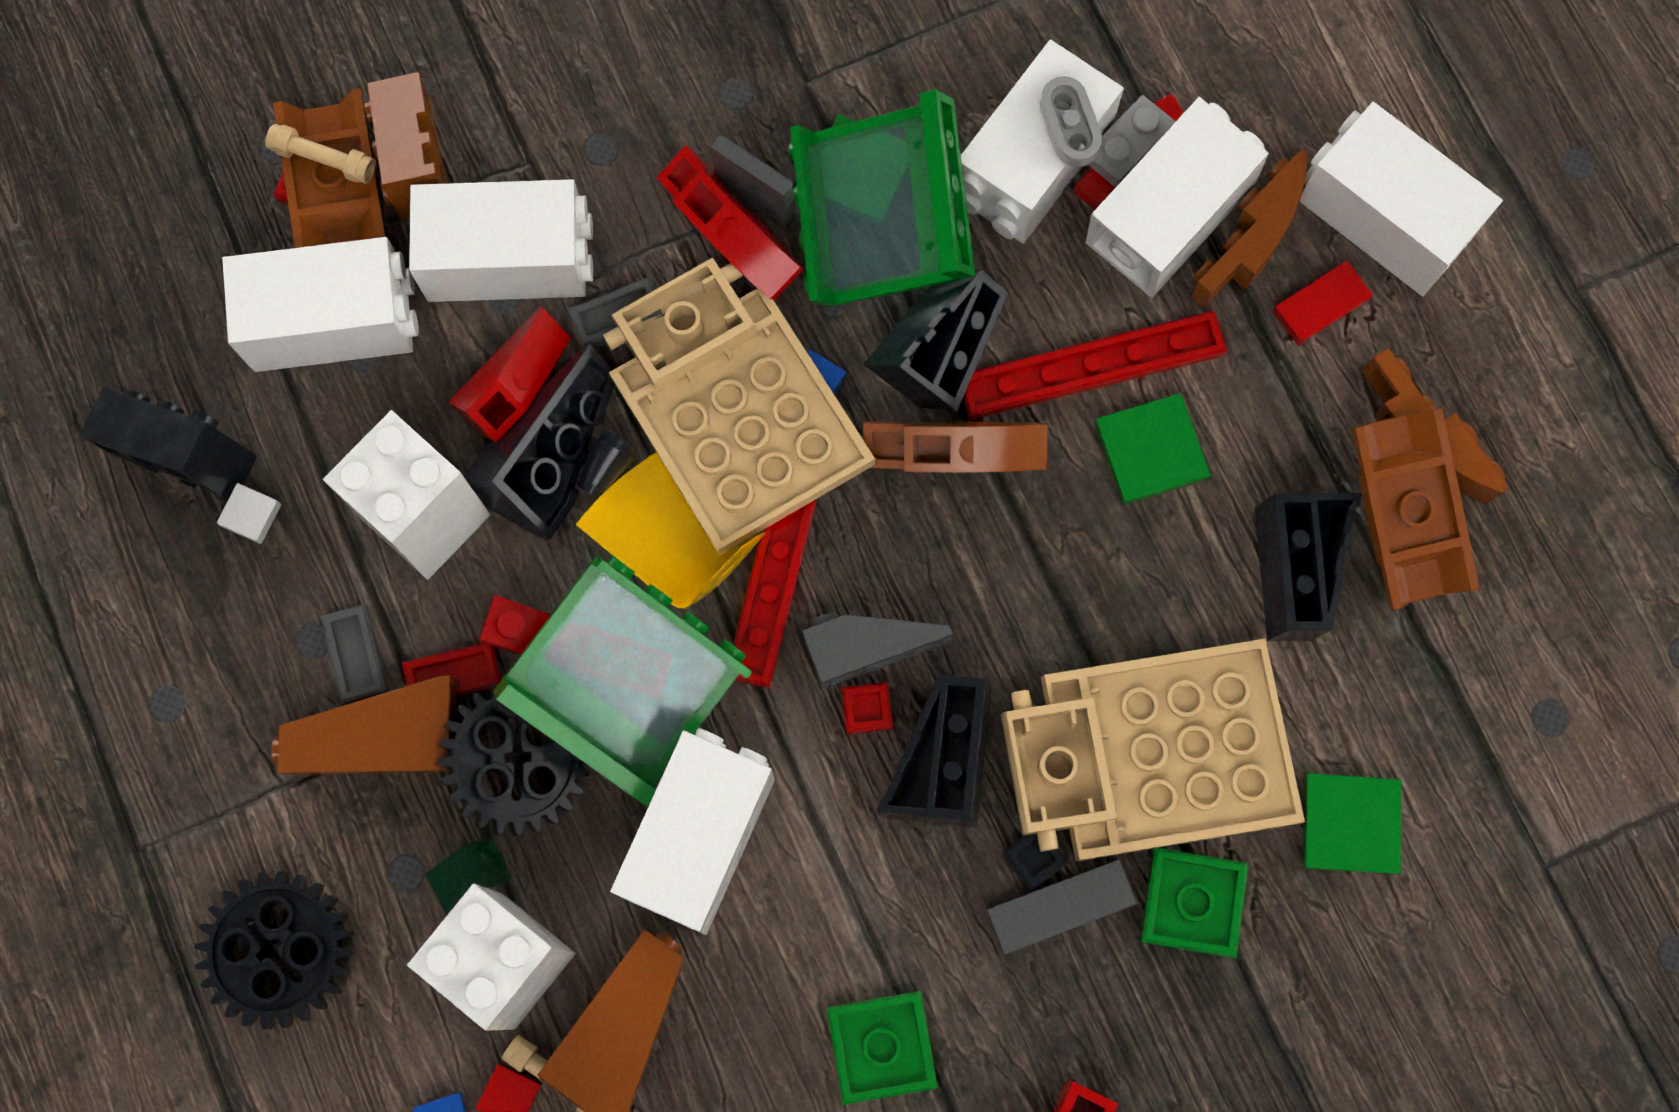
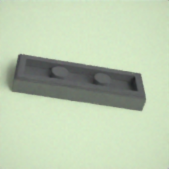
M1118 859L987 909L986 912L1003 955L1136 905L1137 902L1121 862Z

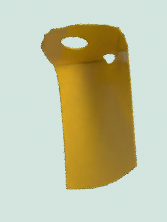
M656 452L613 483L576 523V526L606 551L635 571V575L646 585L649 586L651 583L673 600L671 605L680 609L689 608L719 586L766 533L762 530L725 553L718 555Z

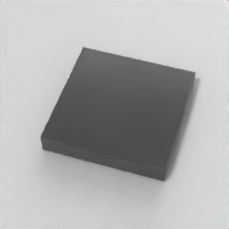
M719 135L710 147L714 174L734 196L787 230L795 220L793 181L725 136Z

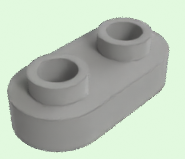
M1062 76L1052 79L1045 85L1042 91L1040 110L1055 152L1059 159L1067 165L1074 167L1086 166L1096 159L1102 143V134L1084 86L1074 78ZM1064 101L1070 105V108L1061 110L1056 107L1055 103ZM1079 141L1085 148L1074 150L1071 148L1070 143Z

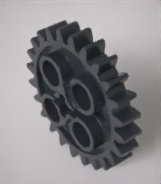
M494 684L487 687V701L478 693L469 696L473 710L462 705L454 709L461 720L460 723L453 721L444 723L443 727L453 736L452 739L437 741L438 747L449 751L448 757L435 761L436 766L449 769V775L440 779L438 783L439 785L453 784L455 790L448 796L446 801L450 803L462 799L465 804L459 816L463 818L473 812L477 813L475 828L477 829L483 828L489 820H492L493 834L495 835L502 834L507 823L510 825L513 836L522 834L524 822L527 823L532 833L541 831L540 817H543L549 824H555L558 822V817L554 808L557 807L565 812L573 809L566 796L568 794L582 795L584 791L574 783L575 778L589 776L590 772L578 766L579 758L547 735L542 746L532 745L526 737V728L529 723L496 700L493 690L496 688ZM509 717H513L516 720L514 742L508 725ZM483 724H490L499 732V743L494 749L486 748L479 741V729ZM512 749L516 755H522L523 763L516 765L515 769L512 763H505L504 754L512 752ZM534 768L542 770L548 779V786L542 794L532 791L528 784V776ZM486 771L495 772L501 779V790L495 797L488 796L481 788V777ZM514 773L519 792V799L517 801H514L511 797Z
M278 871L273 884L268 874L258 873L257 887L249 880L241 879L239 880L241 892L239 896L225 890L222 892L227 906L225 908L216 906L208 908L216 918L214 925L200 924L199 926L203 932L210 936L208 941L195 944V949L207 952V959L195 964V969L209 970L210 976L204 979L200 986L201 988L216 987L218 989L210 1001L212 1005L229 1002L225 1011V1017L235 1018L243 1011V1026H253L260 1015L262 1029H272L276 1017L282 1028H290L293 1025L294 1013L301 1021L311 1020L310 1005L319 1010H326L328 1004L323 994L325 992L332 994L341 993L342 990L333 980L335 976H350L351 972L341 966L340 962L342 958L355 956L354 951L342 948V941L354 936V931L340 930L339 924L344 922L349 915L347 912L342 911L332 913L331 910L339 900L337 896L330 895L320 899L324 890L323 884L316 882L306 890L307 876L298 874L290 885L289 874ZM283 903L287 908L288 917L283 926L275 929L270 922V913L274 906ZM250 917L255 919L258 928L266 939L282 942L277 949L278 953L289 965L299 971L303 977L301 983L295 981V977L283 960L268 957L273 949L260 934L253 931L248 925ZM244 935L250 942V951L248 956L239 962L233 955V946L236 940ZM312 938L318 945V954L312 963L306 965L302 962L299 951L304 941ZM274 971L278 974L281 985L277 994L269 998L264 993L262 984L266 975Z

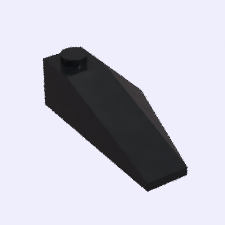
M585 344L537 393L528 410L496 443L491 440L484 447L464 475V478L478 498L491 511L544 540L552 538L575 504L579 491L574 489L581 466L585 465L589 453L587 448L594 427L602 423L614 387V382L609 375V372L613 369L591 344Z

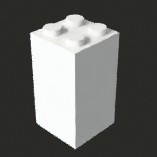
M1051 39L961 154L967 212L972 215L980 214L991 222L992 227L1001 236L1007 239L1015 238L1023 244L1060 197L1071 178H1074L1081 169V167L1065 164L1055 152L1040 110V100L1045 85L1052 79L1062 76L1078 80L1087 92L1102 136L1114 123L1124 87ZM1064 101L1055 103L1056 107L1061 110L1070 108V105ZM1079 141L1070 143L1071 148L1074 150L1085 148Z
M1198 97L1091 214L1085 243L1148 296L1153 298L1255 186L1269 153L1255 134L1249 131L1242 132L1231 123L1228 114L1223 108L1215 103L1208 104L1201 97Z
M1373 101L1362 114L1356 110L1353 111L1338 130L1340 134L1333 143L1326 142L1312 159V166L1306 172L1304 182L1306 187L1302 192L1299 202L1423 297L1502 203L1503 199Z
M574 179L418 184L410 186L409 271L427 302L586 297V282L593 281L592 255H588L587 240H593L592 214L588 213L586 196H579Z
M387 237L222 257L228 344L254 372L413 352L412 337L419 335L417 315L415 310H410L408 295L415 294L414 278L409 268H405L402 253L395 252Z
M392 410L322 479L364 523L427 580L491 515L461 472Z
M698 728L695 735L683 730L610 892L707 935L775 778L772 769L766 763V757L741 747L739 754L726 749L727 746L723 744L724 739Z
M473 883L407 966L485 1031L515 1030L576 953L506 895Z

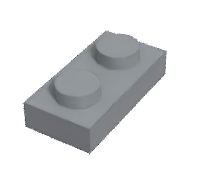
M1141 95L1102 136L1098 156L1088 165L1116 188L1176 121L1144 95Z

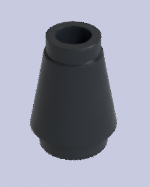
M604 429L599 438L594 436L580 475V480L576 486L599 498L633 461V458L630 456L635 446Z

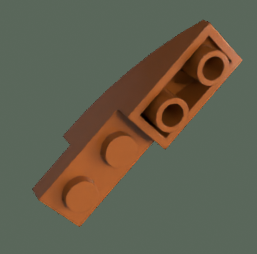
M1302 149L1290 161L1283 157L1273 167L1267 176L1270 182L1262 190L1254 187L1244 197L1238 206L1242 210L1235 225L1238 230L1234 232L1222 247L1226 253L1217 262L1210 258L1194 275L1193 279L1197 284L1191 298L1203 309L1232 279L1246 290L1262 272L1274 254L1294 217L1302 195L1308 162V154Z
M1389 348L1374 356L1363 369V373L1384 401V404L1373 416L1376 421L1436 409L1433 401L1427 395L1421 394L1411 381V372L1406 363L1401 358L1394 357ZM1456 413L1446 418L1445 423L1460 492L1486 504L1492 502L1509 489L1505 483L1503 470L1496 461L1488 459L1478 445L1479 440L1476 432L1467 422H1462Z
M866 421L863 423V440L876 462V465L871 468L904 469V472L949 473L1048 469L1049 423L958 421L957 423Z

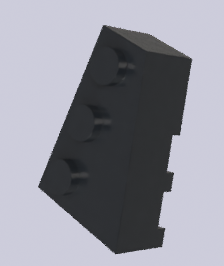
M974 269L975 277L929 286L863 365L920 408L957 411L1009 293L981 269Z
M103 387L79 434L81 438L106 453L155 473L161 471L181 478L182 484L196 489L197 485H200L226 502L237 483L244 485L257 456L217 430L216 428L219 424L217 420L195 410L192 411L190 416L184 415L185 411L182 408L162 399H159L156 405L151 404L150 398L130 388H125L123 393H119Z
M1362 493L1273 494L1254 507L1267 641H1311L1333 630L1344 580V574H1342L1346 551L1351 547L1353 533L1350 532L1355 509L1360 506Z
M939 675L914 728L916 731L904 756H901L895 769L896 774L885 797H882L876 810L884 818L977 828L992 688L987 679Z

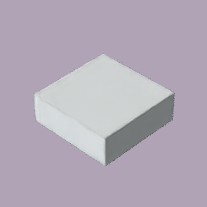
M237 483L217 524L224 529L262 544L282 504L271 497Z

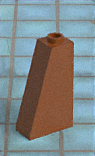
M438 676L279 725V737H274L272 742V761L275 765H278V773L287 775L449 773L448 768L436 766L435 761L448 757L449 752L438 747L437 741L452 739L453 736L443 727L444 723L447 721L458 723V716L454 710L458 706V680L451 676Z
M644 930L537 1074L538 1077L584 1112H630L683 967L684 957L678 954L681 946L661 931H658L653 936L647 930Z

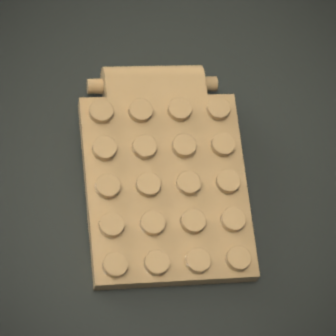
M710 258L611 314L617 327L602 336L611 351L626 343L635 358L610 371L609 375L718 555H721L876 465L873 454L774 300H770L758 288L738 298L730 283L743 276L742 273L731 263L719 268L715 260ZM661 309L663 314L665 313V316L660 318L656 316L643 322L641 321V319Z
M1266 638L1046 674L1041 677L1045 705L1032 707L1029 690H1022L1011 693L1014 710L1000 714L1022 835L1037 834L1040 852L1059 849L1056 831L1069 829L1076 862L1297 825L1305 822Z

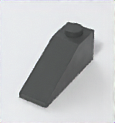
M828 613L812 619L808 622L809 628L802 630L803 641L822 690L951 642L953 635L949 625L855 615H843L835 618L834 613Z

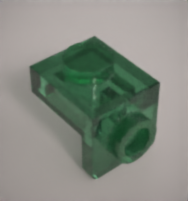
M485 839L461 847L425 874L446 915L450 913L473 883L491 889L505 884L512 878L505 865L503 855L495 847L491 839Z

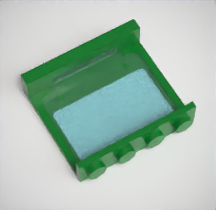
M934 89L919 93L920 105L816 132L799 125L790 127L792 142L789 144V156L795 167L797 184L794 187V200L800 211L801 229L799 230V243L805 255L806 272L804 274V287L810 302L834 307L975 277L953 98Z
M596 555L493 690L497 701L646 807H649L657 789L656 784L662 778L683 730L694 735L737 676L741 674L748 679L752 671L741 663L747 656L726 639H723L718 646L705 636L710 627L687 611L683 618L679 617L668 608L673 600L651 583L646 590H643L630 579L635 574V571L612 555L609 561L606 562Z

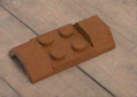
M361 88L351 90L339 104L305 110L283 101L273 102L276 124L295 128L299 137L347 154L352 149H355L374 158ZM293 154L291 158L281 156L294 248L386 237L376 170L368 184L356 183L345 179L343 171L296 154Z
M1438 408L1401 415L1352 428L1361 470L1358 478L1376 563L1381 565L1390 610L1401 609L1410 602L1443 594L1480 589L1443 409Z

